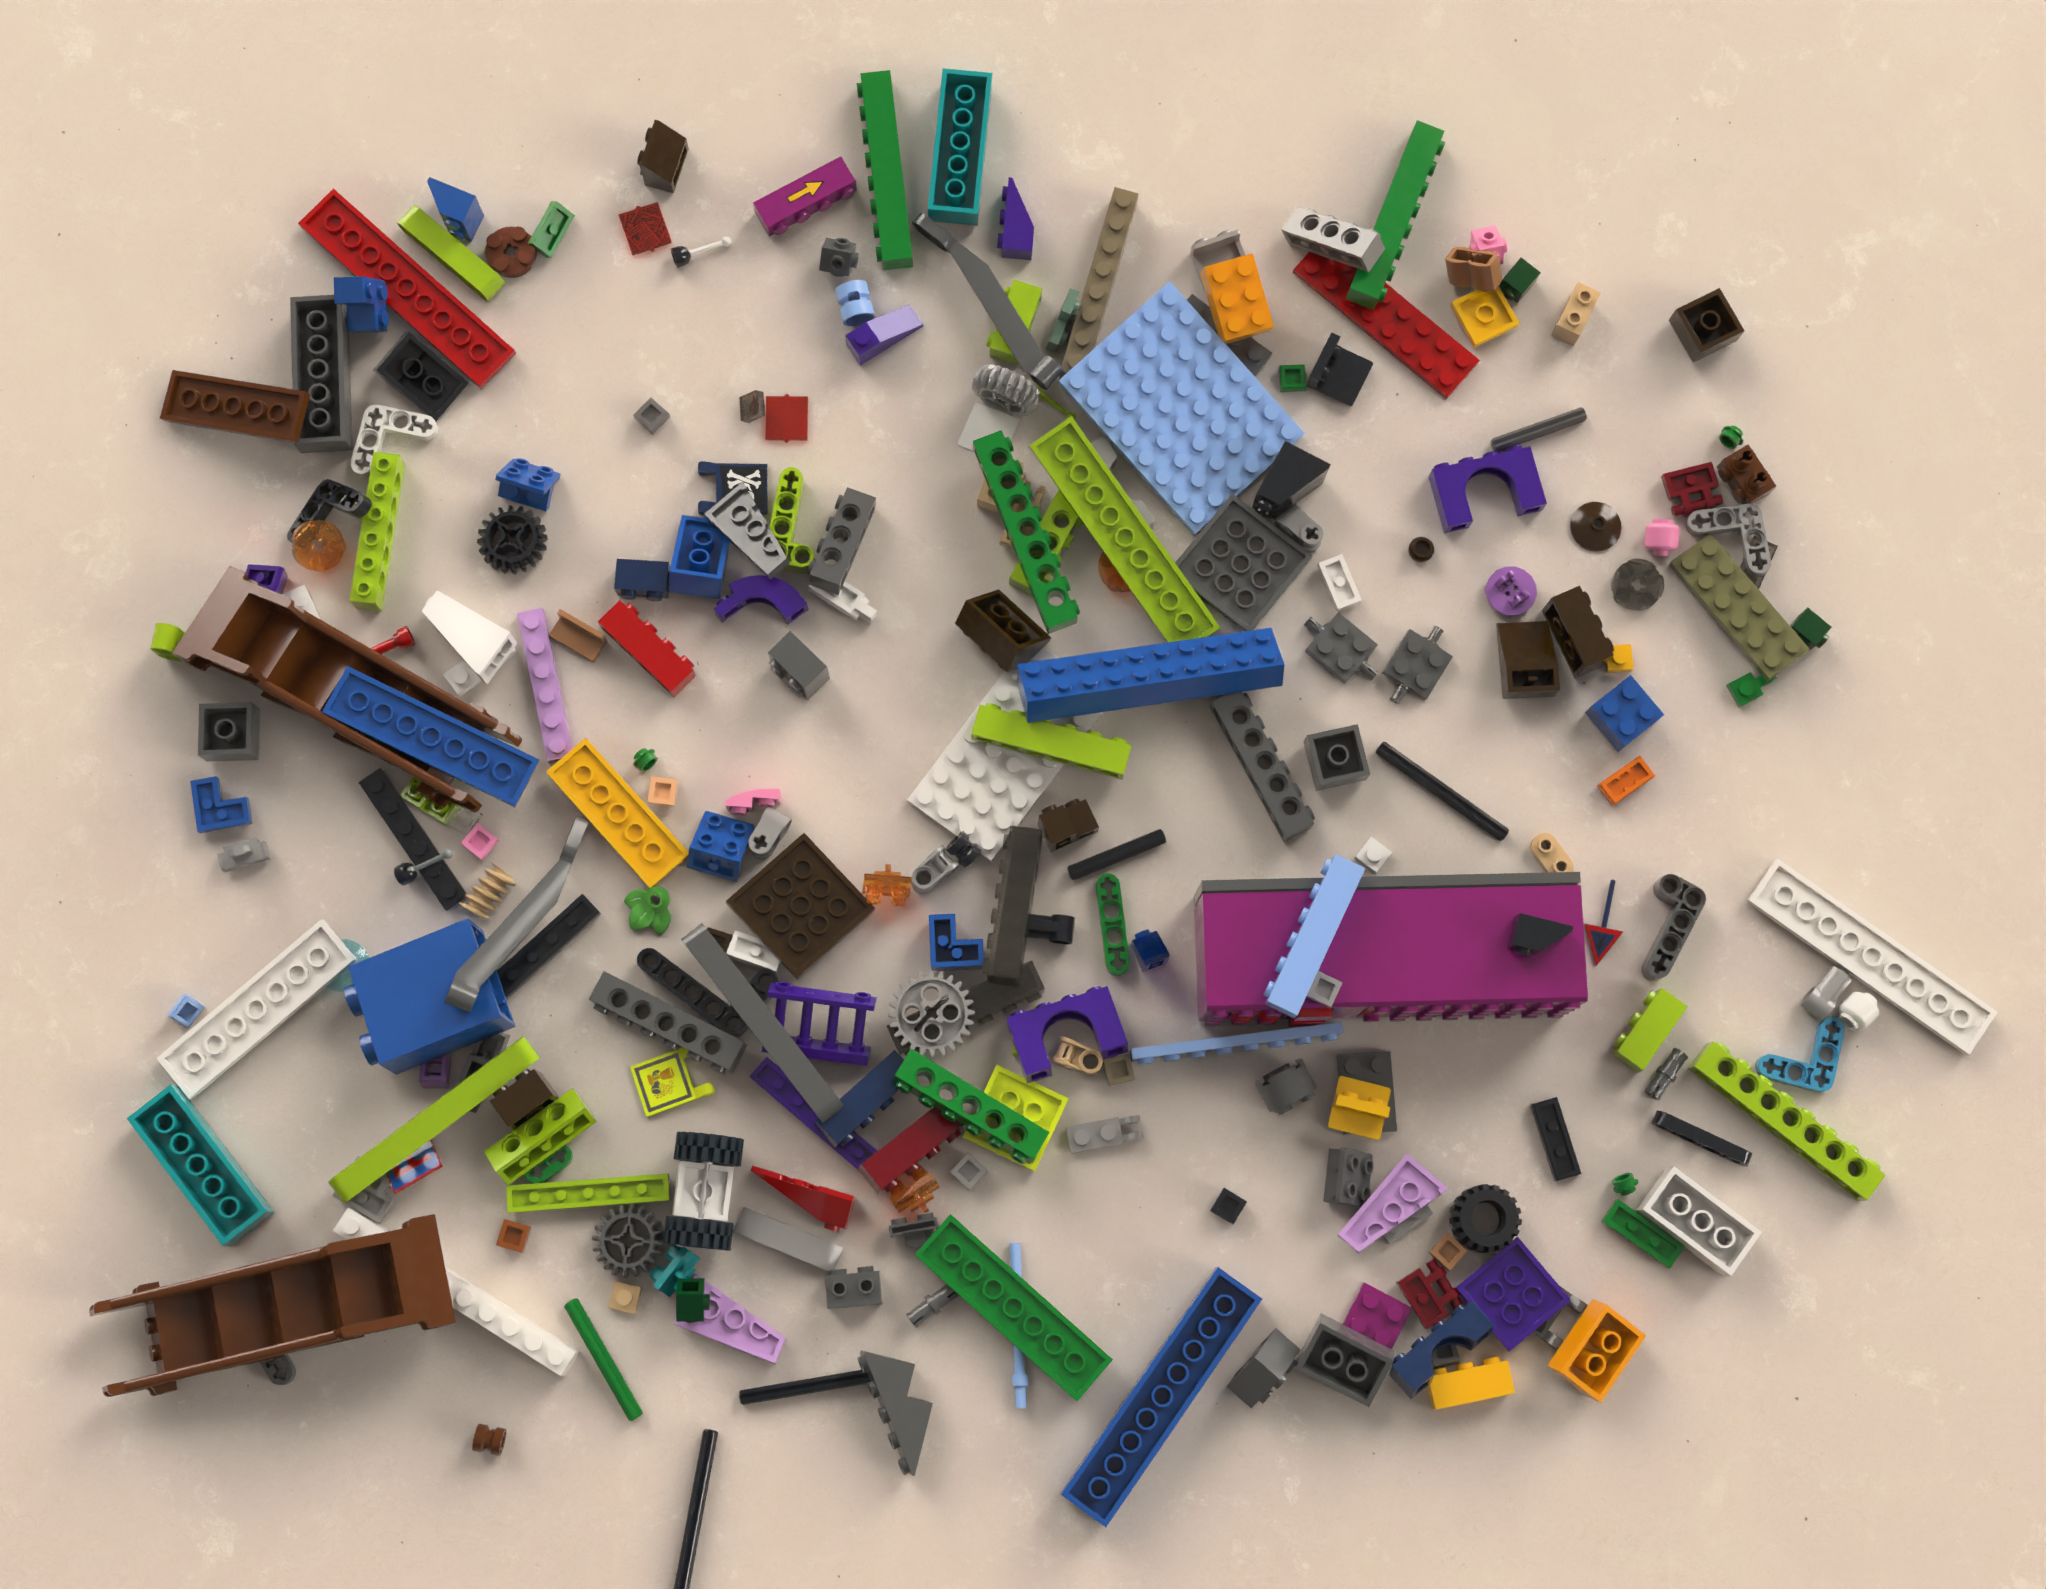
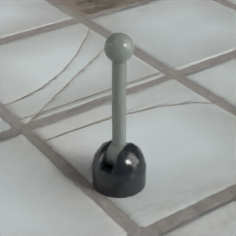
M445 849L442 854L417 866H414L412 863H402L394 868L395 878L401 885L405 886L416 879L418 870L444 858H452L453 852L451 849Z

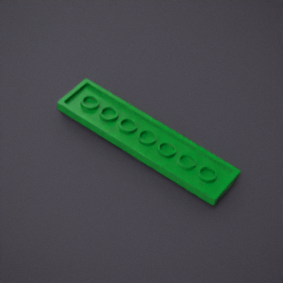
M951 1214L915 1253V1256L1076 1401L1081 1398L1112 1362L1113 1359Z

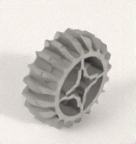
M989 364L980 367L973 378L972 390L976 396L980 397L982 401L987 402L988 405H992L1004 412L1018 416H1029L1038 404L1040 392L1036 385L1032 384L1030 380L1025 379L1024 376L1017 374L1016 371L1013 372L1008 368Z

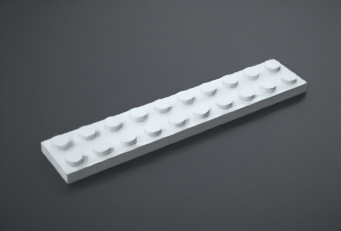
M1779 859L1772 863L1747 900V903L1964 1055H1970L1997 1014L1996 1010Z

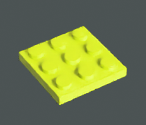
M996 1065L984 1093L1050 1133L1030 1164L1026 1162L1021 1164L1011 1158V1153L1003 1148L1001 1150L993 1148L987 1143L988 1139L980 1134L974 1136L965 1131L962 1138L1035 1172L1069 1098L1035 1082L1027 1084L1024 1077ZM986 1118L988 1127L992 1129L998 1128V1122L995 1118ZM1009 1132V1138L1013 1142H1021V1136L1018 1132Z

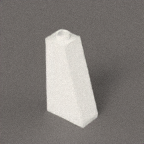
M436 591L433 597L426 601L422 610L433 626L485 684L490 682L517 645L510 632L439 591Z

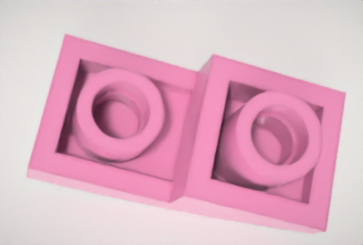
M780 789L752 790L727 799L725 806L727 810H731V814L747 815V812L754 811V802H758V805L762 807H774V803L780 804L781 792Z

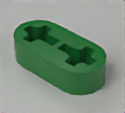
M566 1145L558 1149L561 1152L566 1151L563 1163L559 1160L552 1164L550 1163V1160L556 1157L554 1152L537 1164V1167H542L545 1164L548 1165V1167L542 1170L543 1176L541 1178L531 1176L534 1172L533 1168L525 1173L526 1178L532 1183L546 1182L571 1163L573 1159L571 1149Z

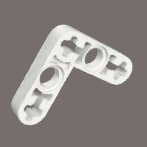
M377 404L369 406L363 414L351 458L352 470L361 478L370 476L373 457L370 454H373V452L381 453L386 433L429 441L438 434L439 428L436 421L431 416ZM377 412L382 417V419H377L375 427L379 431L373 429L374 421L371 416H376ZM398 417H406L408 424L406 427L398 429L394 425L395 420ZM414 419H416L415 422L418 426H425L426 423H429L432 429H427L426 433H423L420 427L414 426ZM366 436H376V444L372 447L364 446L363 440ZM363 452L367 453L366 462L369 464V467H364L361 470L358 463L364 462L365 455Z

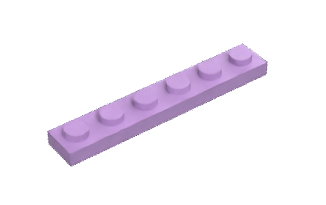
M543 608L517 613L546 757L548 763L559 761L573 748Z

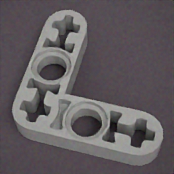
M1742 504L1698 510L1689 515L1686 521V529L1693 536L1739 531L1747 572L1753 577H1762L1767 574L1771 567V558L1762 512L1757 505ZM1747 511L1750 512V515H1755L1752 520V528L1748 529L1750 526L1749 519L1743 518ZM1720 514L1728 515L1731 523L1727 526H1722L1717 522V516ZM1709 516H1712L1711 522L1704 523L1701 529H1698L1697 525H1692L1695 518H1698L1699 522H1708ZM1749 535H1757L1761 540V544L1756 547L1751 546L1747 542V537ZM1760 552L1758 555L1759 563H1764L1761 570H1758L1757 566H1753L1756 561L1755 553Z

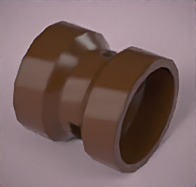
M478 1424L474 1434L472 1450L482 1452L486 1449L492 1455L500 1456L504 1448L507 1430L500 1427L490 1430L488 1425Z

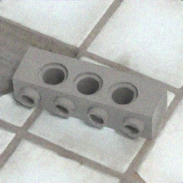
M1297 206L1281 229L1289 245L1366 272H1370L1385 250L1380 239L1381 236L1377 231L1358 227L1353 222L1346 223L1340 221L1332 215L1325 216L1319 214L1311 208L1304 209Z

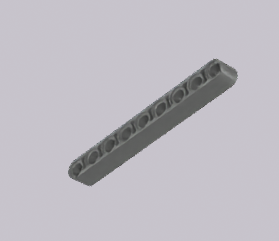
M703 923L681 939L819 1119L824 1123L844 1107L843 1103Z

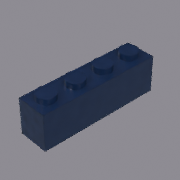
M896 1050L890 1053L839 1099L844 1105L842 1109L824 1123L819 1118L814 1122L813 1125L834 1148L839 1144L843 1147L855 1137L852 1133L859 1126L864 1129L875 1119L872 1114L880 1108L884 1111L895 1101L892 1096L899 1090L895 1087L896 1084L892 1082V1079L904 1061Z

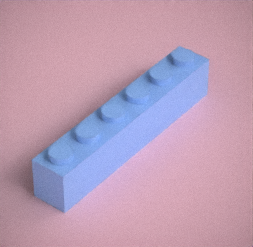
M1335 854L1332 860L1326 859L1320 872L1324 875L1320 885L1315 883L1309 895V898L1313 899L1309 909L1303 908L1297 921L1302 925L1298 933L1292 932L1286 946L1290 948V951L1286 958L1281 956L1275 968V971L1279 973L1275 982L1270 981L1263 994V996L1268 997L1265 1005L1293 1018L1298 1015L1364 873L1365 867Z

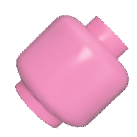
M1653 519V523L1646 526L1645 547L1648 550H1653V555L1669 556V551H1674L1678 548L1679 527L1673 524L1674 520Z

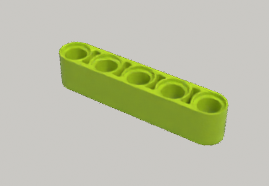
M413 205L397 222V225L411 239L485 301L488 302L505 285V281L499 274L418 206Z

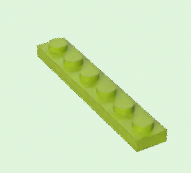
M668 1173L506 1186L507 1213L671 1201Z

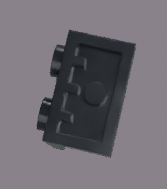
M1331 332L1306 386L1351 407L1373 366V362L1339 346L1338 343L1341 336Z

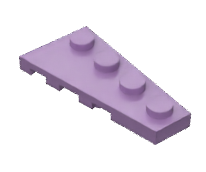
M1406 1153L1337 1236L1359 1253L1447 1191L1448 1188Z
M696 1273L694 1275V1278H702ZM706 1281L705 1294H710V1310L704 1311V1322L687 1323L675 1321L674 1323L675 1326L774 1365L786 1340L784 1336L759 1318L753 1316L741 1305L732 1301Z

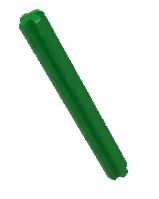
M579 1299L570 1300L564 1305L565 1310L629 1421L637 1419L643 1414L642 1409Z

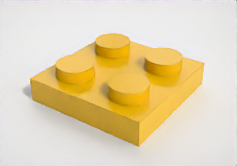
M1499 285L1493 291L1475 290L1452 301L1450 304L1473 348L1517 328L1520 324Z

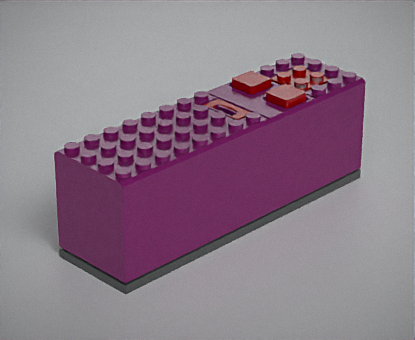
M1580 872L1361 877L1318 970L1343 982L1331 1008H1328L1306 997L1295 1018L1265 1005L1268 997L1263 996L1268 983L1276 981L1279 973L1275 971V968L1281 956L1287 957L1290 948L1286 946L1292 932L1298 933L1302 925L1297 922L1304 907L1309 909L1313 899L1309 898V895L1315 883L1320 885L1323 878L1202 880L1194 895L1198 1021H1205V1026H1220L1223 1021H1231V1025L1241 1026L1247 1025V1022H1250V1020H1257L1258 1025H1271L1279 1018L1288 1019L1290 1027L1321 1025L1330 1018L1354 1017L1363 1018V1022H1379V1017H1389L1390 1022L1406 1021L1405 1019L1410 1018V1016H1416V1021H1431L1436 1016H1442L1444 1021L1458 1020V1017H1463V1015H1468L1469 1020H1482L1490 1014H1495V1019H1510L1511 1016H1516V1014H1521L1522 1019L1537 1018L1538 1015H1543L1542 1013H1547V1018L1564 1017L1563 1015H1568L1569 1012L1579 1009L1580 1005L1588 1001L1581 885H1578L1581 883ZM1519 913L1573 926L1571 933L1535 955L1531 954V957L1514 954L1515 950L1508 948L1514 917Z

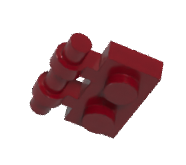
M1712 462L1664 473L1661 476L1668 500L1678 498L1680 505L1671 507L1673 516H1688L1694 511L1713 509L1714 506L1723 504L1721 494L1712 496L1711 493L1712 489H1716L1719 486ZM1701 494L1700 500L1690 501L1689 495Z
M1435 1258L1426 1263L1431 1272L1426 1277L1422 1270L1418 1268L1396 1282L1425 1329H1428L1449 1315L1443 1306L1446 1303L1450 1302L1454 1310L1463 1304L1458 1297L1460 1293L1456 1287H1452L1445 1276L1447 1272L1443 1266L1440 1267ZM1437 1281L1444 1293L1439 1298L1430 1285Z

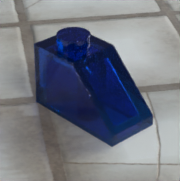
M1149 929L1134 935L1136 939L1131 941V946L1142 973L1168 962L1170 954L1157 931L1150 933Z

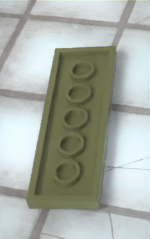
M1709 534L1670 562L1669 566L1767 682L1810 651L1807 645L1712 534Z

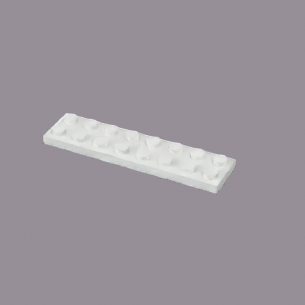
M321 919L158 1056L157 1060L188 1099H194L348 969V966L355 963L357 959L328 923Z

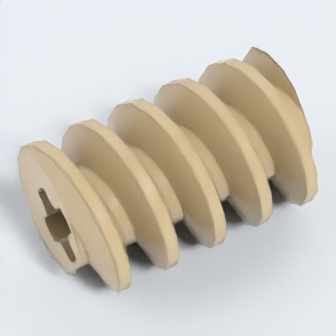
M493 863L492 865L495 870L485 869L488 879L478 878L482 887L475 885L471 887L475 896L466 894L465 897L469 903H459L460 906L478 919L489 920L490 916L486 910L496 911V907L492 902L502 903L503 900L499 893L509 894V890L505 885H516L510 875Z

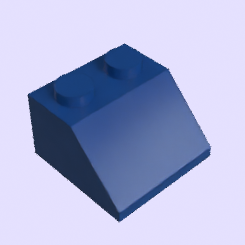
M429 177L427 180L429 188L448 232L457 240L463 241V239L472 242L484 217L476 196Z

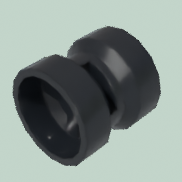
M962 831L948 844L945 850L950 855H955L959 859V863L966 868L979 856L982 848L978 844H973L969 840V836Z

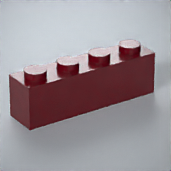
M933 1107L863 1162L858 1170L877 1194L883 1190L888 1193L900 1183L897 1179L904 1173L910 1176L921 1166L918 1162L923 1158L927 1157L930 1160L941 1151L939 1146L947 1140L950 1144L962 1134L959 1130L963 1124L958 1121L951 1122L941 1115L942 1111Z

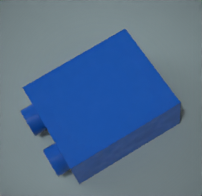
M469 918L348 966L353 984L344 988V995L355 1017L364 1015L369 1033L361 1035L359 1041L362 1052L371 1066L379 1063V1065L397 1075L516 1027L497 970L480 987L470 1013L444 1003L456 972L486 941L484 931Z

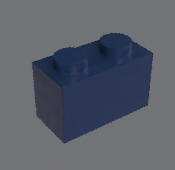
M617 559L614 583L616 594L620 595L622 599L634 600L636 596L646 597L649 601H661L662 598H669V562Z

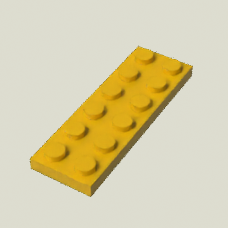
M584 738L546 771L549 777L649 888L657 885L688 857L689 852L587 738Z

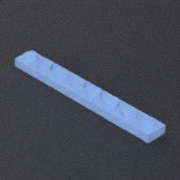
M1342 1022L1139 1047L1132 1048L1130 1056L1131 1062L1138 1061V1065H1147L1154 1063L1153 1059L1164 1058V1062L1180 1060L1179 1055L1190 1054L1191 1059L1206 1057V1052L1216 1051L1217 1055H1226L1233 1053L1232 1049L1243 1048V1052L1259 1050L1258 1045L1269 1044L1270 1049L1285 1047L1284 1042L1295 1041V1045L1310 1044L1313 1038H1321L1322 1042L1337 1040V1035L1343 1033Z

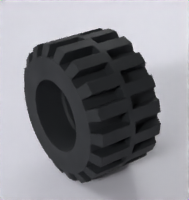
M1482 1184L1466 1189L1454 1200L1455 1204L1450 1209L1452 1218H1449V1222L1453 1225L1452 1233L1457 1235L1459 1238L1457 1241L1460 1244L1466 1245V1248L1471 1251L1490 1253L1500 1251L1514 1241L1513 1238L1518 1236L1520 1232L1518 1226L1522 1224V1219H1519L1521 1210L1520 1207H1516V1199L1514 1197L1511 1198L1508 1195L1510 1192L1506 1189L1502 1190L1497 1185ZM1479 1203H1489L1498 1212L1499 1225L1492 1234L1483 1235L1472 1224V1211Z

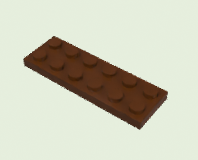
M172 370L160 419L165 422L298 444L310 394L301 390Z

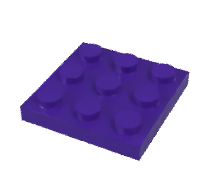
M1518 1236L1510 1245L1505 1246L1504 1249L1500 1250L1456 1287L1468 1304L1473 1301L1494 1324L1492 1333L1508 1352L1571 1301Z

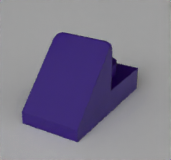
M248 564L245 572L248 574L247 578L256 581L264 588L283 594L288 575L283 567Z

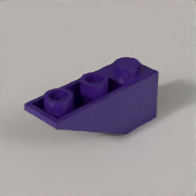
M1009 177L1008 186H1003L1002 201L1006 202V210L1000 211L999 225H1004L1003 233H998L997 248L1002 249V258L1032 260L1034 226L1013 178Z

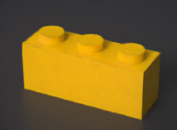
M1499 1356L1483 1359L1484 1364L1473 1366L1471 1361L1457 1364V1370L1447 1372L1446 1367L1433 1369V1380L1426 1387L1431 1409L1437 1410L1515 1393L1508 1360L1500 1361Z

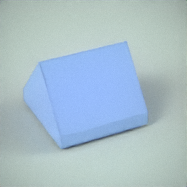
M184 993L168 1013V1016L189 1028L205 1007L190 995Z

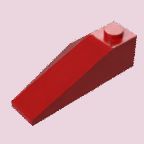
M752 1165L751 1171L816 1219L825 1223V1229L838 1233L840 1228L847 1229L856 1200L854 1196L823 1186L818 1187L806 1181L792 1179L788 1176Z

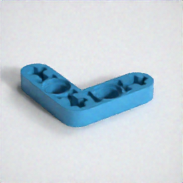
M1829 1017L1819 1022L1810 1064L1767 1054L1761 1056L1756 1061L1755 1070L1757 1074L1763 1075L1771 1081L1821 1093L1829 1090L1834 1083L1845 1028L1843 1022L1836 1017ZM1833 1023V1028L1837 1029V1032L1831 1034L1829 1042L1822 1043V1039L1826 1040L1829 1036V1031L1825 1029V1026ZM1822 1047L1828 1048L1832 1053V1058L1829 1062H1824L1819 1057V1051ZM1770 1060L1772 1066L1782 1067V1070H1771L1767 1073V1068L1763 1067V1063ZM1816 1065L1829 1067V1070H1823L1822 1079L1826 1080V1084H1822L1820 1087L1818 1082L1814 1080V1077L1820 1076L1822 1068H1816ZM1791 1066H1796L1801 1071V1077L1798 1081L1791 1080L1788 1076V1069Z

